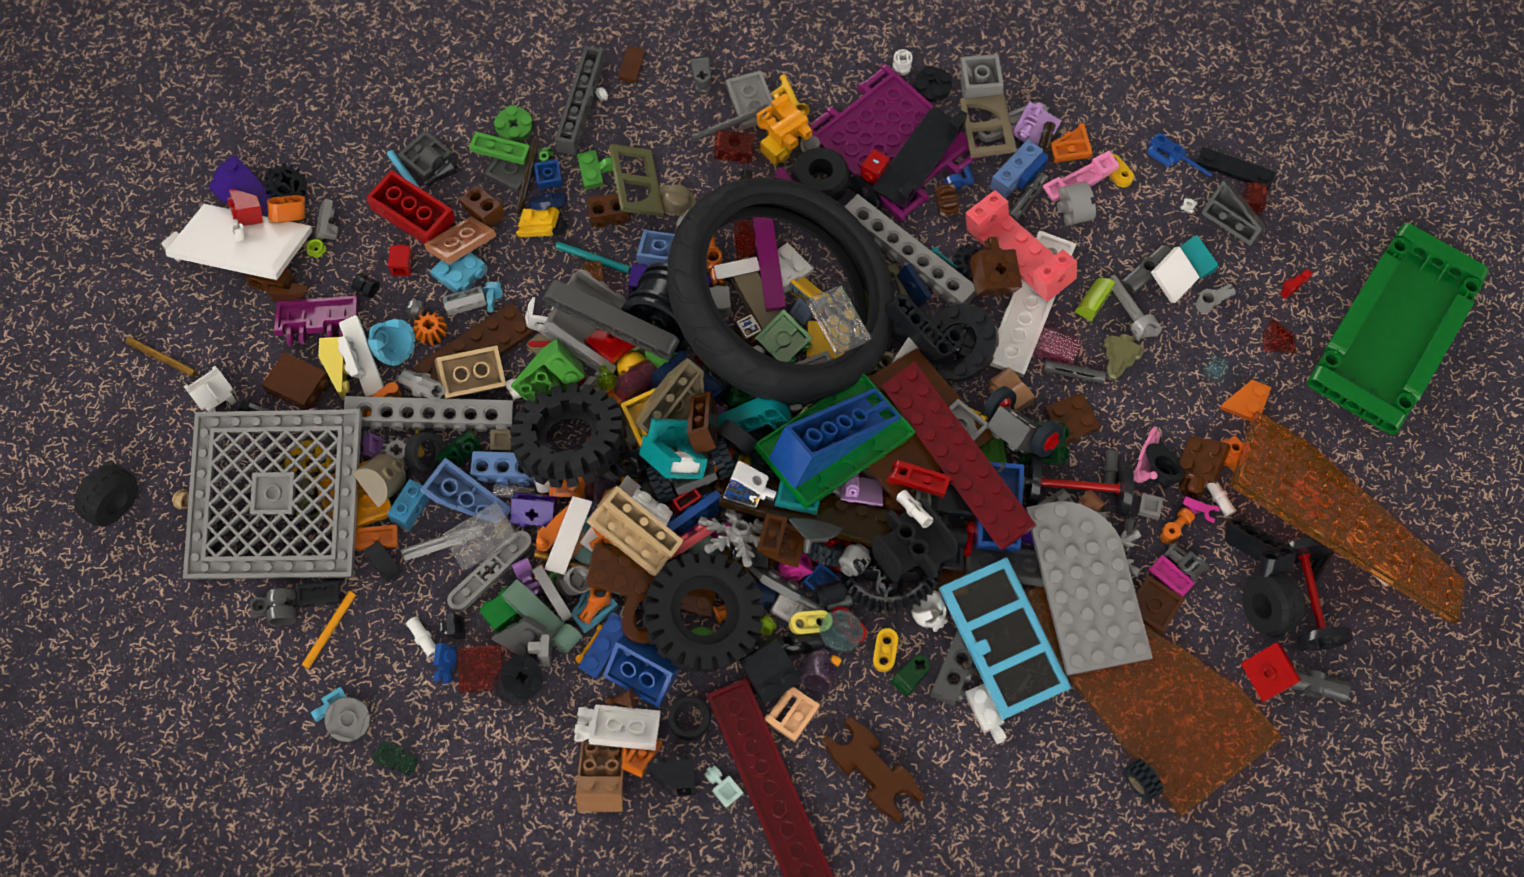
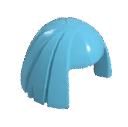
M388 320L384 323L373 325L369 330L367 341L371 352L379 361L395 366L404 363L410 357V354L413 353L415 333H413L414 330L410 324L404 320Z

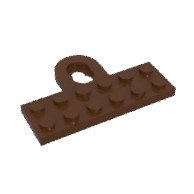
M595 543L584 586L626 596L621 616V628L624 635L630 641L637 644L650 643L646 636L649 633L648 629H641L636 624L635 609L638 603L644 601L647 595L646 591L655 576L651 575L622 550ZM666 561V563H665L664 566L661 568V570H662V569L665 567V565L668 564L669 562ZM705 588L690 591L683 598L680 611L706 618L711 617L716 592Z

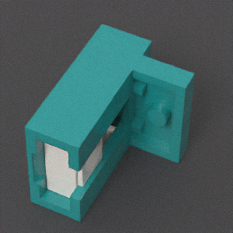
M652 418L648 435H643L639 455L665 478L703 479L708 461L701 453H695L693 446L688 443V420Z

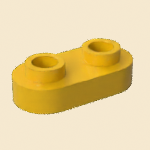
M1112 154L1119 167L1108 176L1119 187L1130 186L1134 179L1133 172L1119 156Z
M882 629L876 638L873 665L880 672L890 671L895 663L898 635L892 629ZM889 638L891 643L885 644L883 639ZM880 659H886L888 663L882 665Z

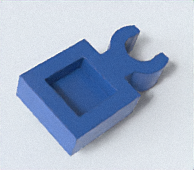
M444 643L436 644L433 665L438 668L433 675L434 681H441L443 676L442 684L451 683L452 675L450 670H455L458 648Z

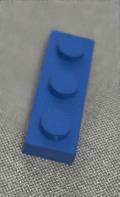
M614 612L610 614L578 666L579 669L595 679L599 678L606 667L616 641L624 635L621 628V616Z

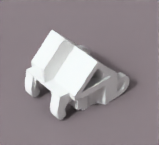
M216 366L212 367L213 370L189 386L187 384L184 386L201 410L206 409L208 412H216L215 407L225 400L231 405L237 402L230 393L233 388Z

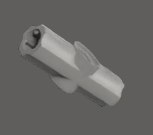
M403 370L402 374L398 376V383L402 384L403 388L412 391L413 396L440 400L441 396L445 394V387L440 382L431 379V375L428 373Z

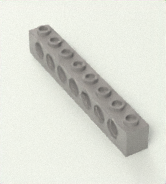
M859 194L845 206L866 228L878 247L887 254L890 260L898 262L902 268L911 263L923 283L930 287L936 296L944 298L949 306L968 304L976 296L974 284Z
M345 396L344 410L360 409L362 412L364 410L372 411L370 416L362 417L361 426H368L371 429L377 430L382 429V427H391L394 430L410 427L418 431L424 430V428H433L435 431H444L445 428H452L460 432L466 431V429L486 432L487 429L510 430L513 424V400H432L429 398ZM385 411L393 412L388 418L382 416ZM407 411L414 413L410 418L403 417ZM427 412L435 413L430 419L424 417ZM449 412L456 414L452 419L445 418V415ZM469 413L477 415L472 420L466 418V415ZM490 413L497 415V418L494 420H488L486 417Z

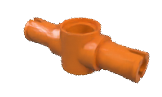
M713 235L707 253L706 268L711 276L712 287L717 286L718 283L725 286L723 278L717 279L714 269L715 265L722 264V253L716 246Z
M590 588L591 595L587 599L588 603L578 616V619L590 625L598 610H602L603 607L611 603V592L604 591L606 592L604 596L597 597L596 595L603 590Z

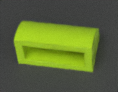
M1107 278L1096 279L1076 308L1075 313L1092 322L1110 296L1115 281Z

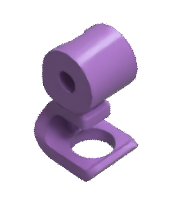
M528 558L511 564L518 581L523 582L535 596L543 593L540 583L538 581L534 582L532 578L534 573Z

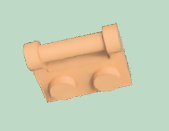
M793 687L784 692L770 714H766L764 719L767 725L773 727L793 742H796L820 708V704ZM791 697L796 698V702L782 722L777 721V717Z

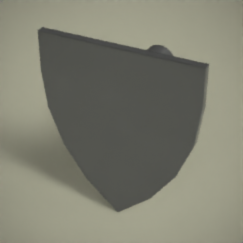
M789 518V521L805 538L802 552L807 554L811 553L813 542H828L829 539L839 535L843 529L818 520Z

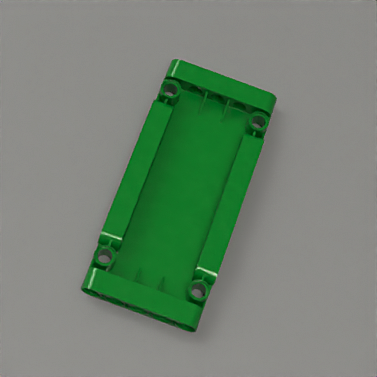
M1408 223L1402 224L1324 349V354L1309 377L1307 385L1312 390L1391 435L1398 434L1410 411L1424 393L1475 302L1473 300L1481 290L1482 284L1489 274V269L1484 264L1416 226Z

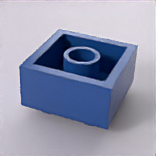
M558 159L534 163L539 190L563 186Z
M819 563L813 570V573L803 580V586L813 594L814 589H817L818 586L834 581L841 582V579L824 564Z

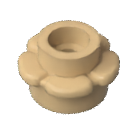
M185 489L178 490L172 497L174 507H177V509L188 508V491Z

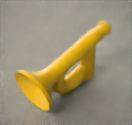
M785 74L781 75L779 79L782 85L770 93L772 100L786 92L790 97V102L798 110L801 111L803 109L806 111L805 116H807L810 112L809 106L798 102Z

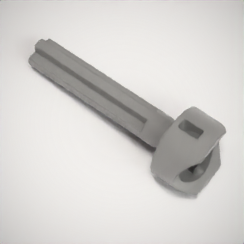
M1112 275L1109 279L1115 281L1113 292L1134 321L1130 330L1139 342L1140 339L1158 336L1162 331V327L1154 315L1148 314L1144 316L1118 277Z

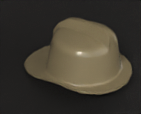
M683 185L659 186L663 209L666 213L683 216L687 210L689 211L696 204L695 196Z

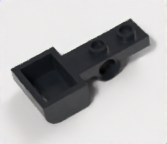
M949 485L944 498L931 494V507L937 516L941 517V521L944 522L958 542L955 560L944 561L941 568L961 571L964 569V547L968 539V531L964 528V520L971 521L976 516L954 485Z

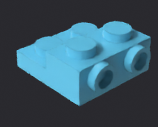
M467 253L451 264L441 260L430 271V274L451 291L457 293L471 289L472 284L485 275L486 266L474 254Z

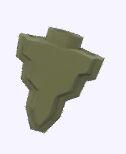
M1121 334L1119 337L1106 336L1104 347L1107 349L1105 357L1109 361L1106 368L1108 378L1115 381L1123 375L1125 368L1131 367L1135 360L1141 359L1145 350L1135 343V339L1127 334Z

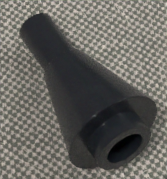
M445 157L434 171V174L424 181L428 186H431L437 180L458 173L455 170L458 166L452 158L448 160Z

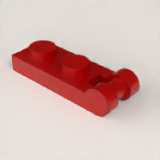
M900 460L894 461L892 465L893 471L889 473L887 481L893 485L900 484L942 498L945 497L951 481V476Z

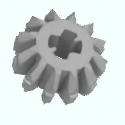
M397 436L396 440L393 441L392 438H389L390 443H383L384 450H381L380 454H388L403 463L404 469L407 470L405 446L409 439L404 438L402 440L400 436Z

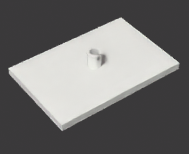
M203 204L165 252L167 257L277 280L312 233V227L290 221L275 223L269 221L266 216H262L263 223L243 226L237 222V219L233 220L231 209Z

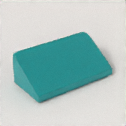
M1198 235L1180 246L1198 274V280L1216 271L1218 263Z

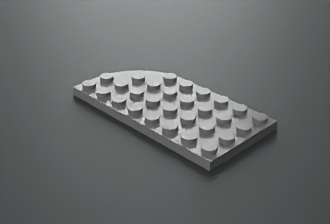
M1057 501L1026 507V512L1037 525L1031 530V535L1066 675L1069 676L1151 660L1153 657L1123 543L1113 526L1096 511L1074 502Z

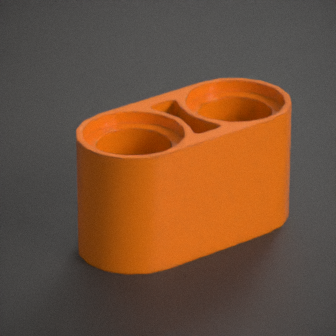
M291 195L274 197L267 200L268 220L271 222L303 220L306 217L305 198L303 196Z

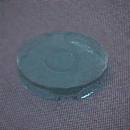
M844 610L828 613L822 620L819 630L825 645L839 652H848L855 649L861 642L864 632L860 620L852 613Z

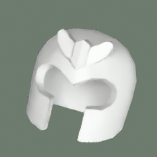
M933 590L932 596L927 595V602L920 600V607L916 604L913 605L911 612L917 624L925 628H932L936 632L945 623H948V620L945 618L947 611L945 602L940 593Z

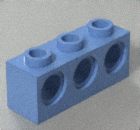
M1028 139L993 176L990 189L996 190L1006 199L1017 187L1020 176L1043 153V149Z
M473 451L470 475L479 484L487 485L488 482L501 486L509 485V483H517L519 486L535 484L534 477L529 478L526 474L520 473L522 468H520L514 453ZM481 467H488L486 471H479ZM501 468H509L506 472H499Z

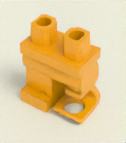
M786 93L773 100L772 106L769 105L756 114L758 126L761 129L768 130L770 137L778 142L781 148L786 146L792 150L798 145L797 137L801 136L804 140L812 137V129L808 125V118L790 102V97Z

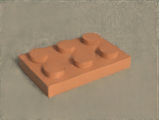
M469 217L424 245L426 251L447 264H451L467 253H471L477 247L487 243L496 237L494 229L473 217Z

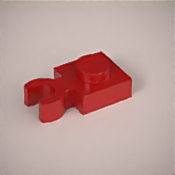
M1307 268L1294 279L1289 278L1282 285L1283 290L1280 295L1286 300L1300 289L1302 285L1307 283L1313 273Z

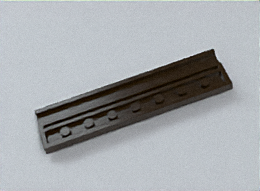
M732 476L728 478L719 502L720 507L765 518L767 513L788 518L787 523L790 524L792 523L789 521V518L812 519L830 523L843 528L840 534L834 538L871 548L875 536L878 535L882 538L891 531L886 522L888 510L858 502H847L840 500V497L827 495L820 500L817 515L775 506L780 481L769 478L765 487L777 492L772 504L760 499L756 508H752L723 498Z

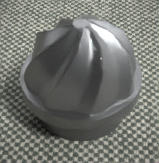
M412 300L408 302L406 311L411 319L419 320V314L425 315L426 307H424L423 301Z

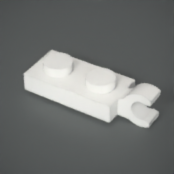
M985 684L966 691L965 696L983 732L990 731L996 744L1004 742L1006 735L1000 726L1004 725L1005 722L1001 720Z

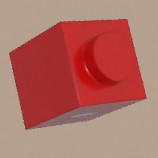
M873 149L861 165L860 176L867 182L875 184L889 166L890 158Z
M403 244L390 246L388 268L391 276H411L413 253L410 246Z

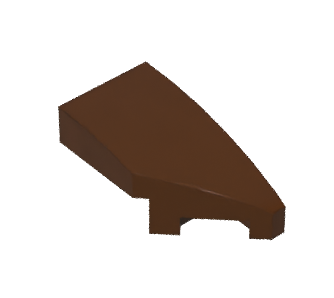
M295 283L291 284L289 290L270 286L268 294L273 302L299 300L307 293L309 287Z

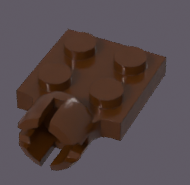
M1194 436L1189 437L1179 465L1185 472V477L1178 486L1181 493L1192 497L1194 493V498H1200L1209 483H1217L1231 448L1228 443Z

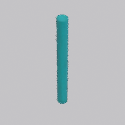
M559 241L556 244V249L626 274L630 272V266Z

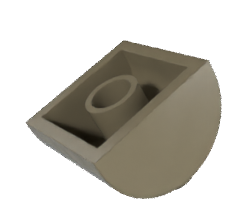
M388 454L374 456L352 473L377 507L381 506L398 492L406 481L403 463Z

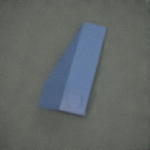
M447 458L440 462L420 489L422 493L437 504L496 525L500 521H504L511 511V507Z

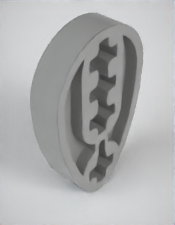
M542 565L533 569L534 575L562 621L565 622L572 618L571 612Z

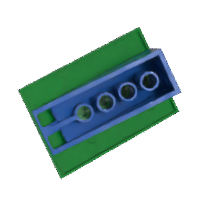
M863 373L858 383L836 394L834 397L830 396L822 399L758 441L754 449L761 455L769 467L774 470V473L787 486L794 497L800 501L799 503L804 509H807L831 494L833 490L854 478L855 475L907 442L914 436L916 431Z

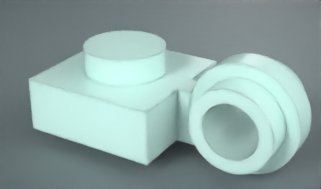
M716 766L706 769L707 772L704 775L712 785L715 782L718 784L712 792L725 808H728L744 794L730 776L722 781L720 778L723 775Z

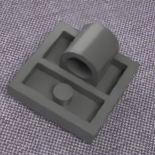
M425 130L399 152L398 157L426 180L434 173L446 157L449 160L453 157V153Z

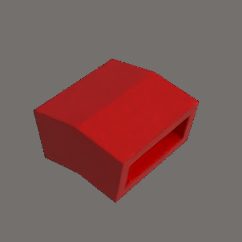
M695 488L672 500L670 506L676 515L680 516L689 505H695L700 502L701 495ZM689 497H693V500H691L684 506H679L680 503H682Z

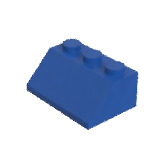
M623 635L615 643L603 677L626 690L632 687L636 695L659 708L677 679L680 669L671 665V660L667 657L663 659L656 652L658 648L650 644L634 643Z

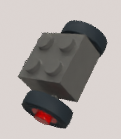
M1002 386L995 390L984 406V415L990 420L987 428L993 431L991 434L1001 441L1004 439L1008 442L1006 446L1015 452L1019 450L1024 454L1029 452L1040 457H1046L1051 454L1060 444L1064 435V428L1053 420L1046 422L1041 427L1019 411L1012 410L1017 398L1016 393L1012 389Z

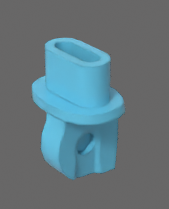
M486 282L482 291L484 297L487 298V311L494 312L495 299H499L503 295L501 283Z

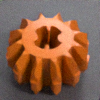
M427 311L426 316L419 314L420 320H414L413 333H415L416 340L421 341L424 346L428 342L433 346L434 341L441 343V338H446L447 324H445L444 318L442 316L439 317L436 312L430 315Z

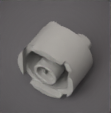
M1087 182L1058 188L1060 201L1057 202V209L1059 213L1064 214L1066 226L1095 219L1096 205L1091 202V198L1094 196Z

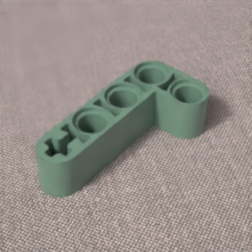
M515 580L501 595L503 600L522 618L529 616L546 626L547 628L542 635H550L552 646H557L559 652L568 653L582 638V635L573 626L565 624L520 581Z

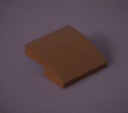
M767 513L757 551L778 562L798 567L805 538L793 524L787 523L788 518Z

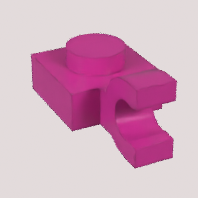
M1184 496L1181 504L1186 505L1185 508L1195 514L1198 510L1204 512L1206 520L1212 523L1215 522V519L1209 516V512L1211 510L1219 512L1220 507L1209 506L1187 496Z

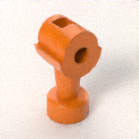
M1182 507L1177 513L1178 518L1174 522L1164 525L1160 535L1163 543L1172 544L1174 541L1176 542L1181 535V529L1184 524L1192 523L1195 516L1189 509Z

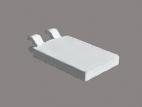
M595 704L594 709L579 707L578 722L574 730V741L583 742L589 739V744L656 751L661 711Z

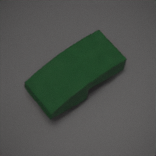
M470 429L442 450L437 458L440 462L447 458L459 467L466 463L465 458L472 455L473 451L482 449V446Z

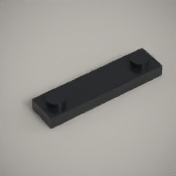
M1202 147L1196 164L1205 169L1267 191L1270 190L1276 174L1274 171L1206 147Z

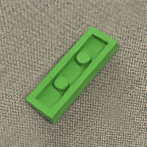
M475 132L469 149L470 152L525 165L530 145Z

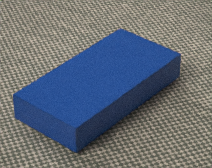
M1043 152L1020 176L1017 187L1025 190L1027 184L1034 180L1037 173L1046 167L1049 155Z

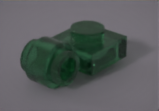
M385 740L381 742L372 758L373 762L392 771L396 764H398L399 768L397 771L406 776H409L411 773L413 774L418 766L416 764L418 760L409 754L401 757L404 750Z

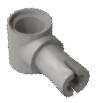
M1227 284L1218 290L1204 289L1196 301L1197 310L1201 313L1211 312L1213 307L1220 304L1222 300L1234 296L1236 293L1235 289H1229L1232 287L1231 284Z

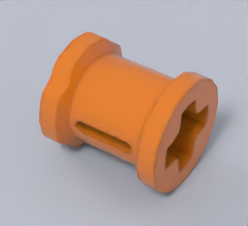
M725 604L718 607L713 606L712 611L717 623L720 625L722 621L726 620Z

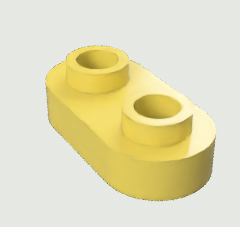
M824 610L798 612L789 619V628L797 635L822 633L829 630L832 625L830 614ZM817 618L822 621L821 626L817 624ZM797 620H799V621L801 622V624H802L801 628L797 627V625H796V621H797Z

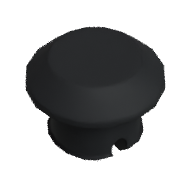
M558 218L552 232L554 235L559 236L566 232L567 225L562 219Z

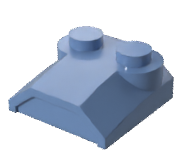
M644 229L636 261L647 266L655 263H668V254L675 234Z

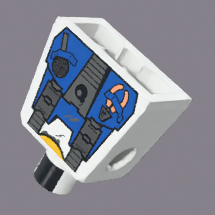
M738 461L723 498L756 508L760 499L772 504L777 492L765 487L768 481L767 475Z

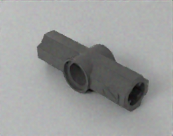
M1160 246L1153 254L1144 258L1141 264L1122 280V285L1128 293L1135 294L1147 282L1154 279L1151 272L1172 251L1169 246Z
M1295 669L1302 681L1292 686V689L1303 691L1305 695L1314 698L1327 697L1343 702L1348 700L1351 691L1350 682L1326 677V674L1321 671Z

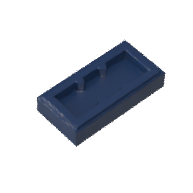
M911 263L905 265L898 273L897 278L919 308L932 295Z

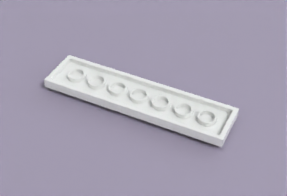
M1040 230L1036 237L1054 255L1064 249L1072 256L1076 243ZM1021 279L1022 288L1013 293L998 330L999 345L996 347L994 359L990 366L1003 371L1010 367L1019 377L1023 378L1056 296L1046 302Z

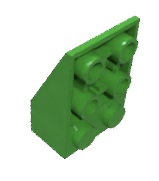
M556 338L539 351L511 384V387L526 401L531 400L537 404L535 395L543 390L551 397L553 396L551 387L561 385L564 393L567 391V384L578 383L585 377L583 363Z

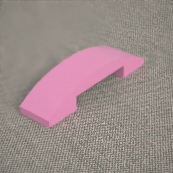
M1107 151L1092 159L1091 164L1062 179L1057 177L1042 187L1052 202L1059 201L1058 188L1087 182L1091 187L1114 172L1119 167V164L1110 151Z

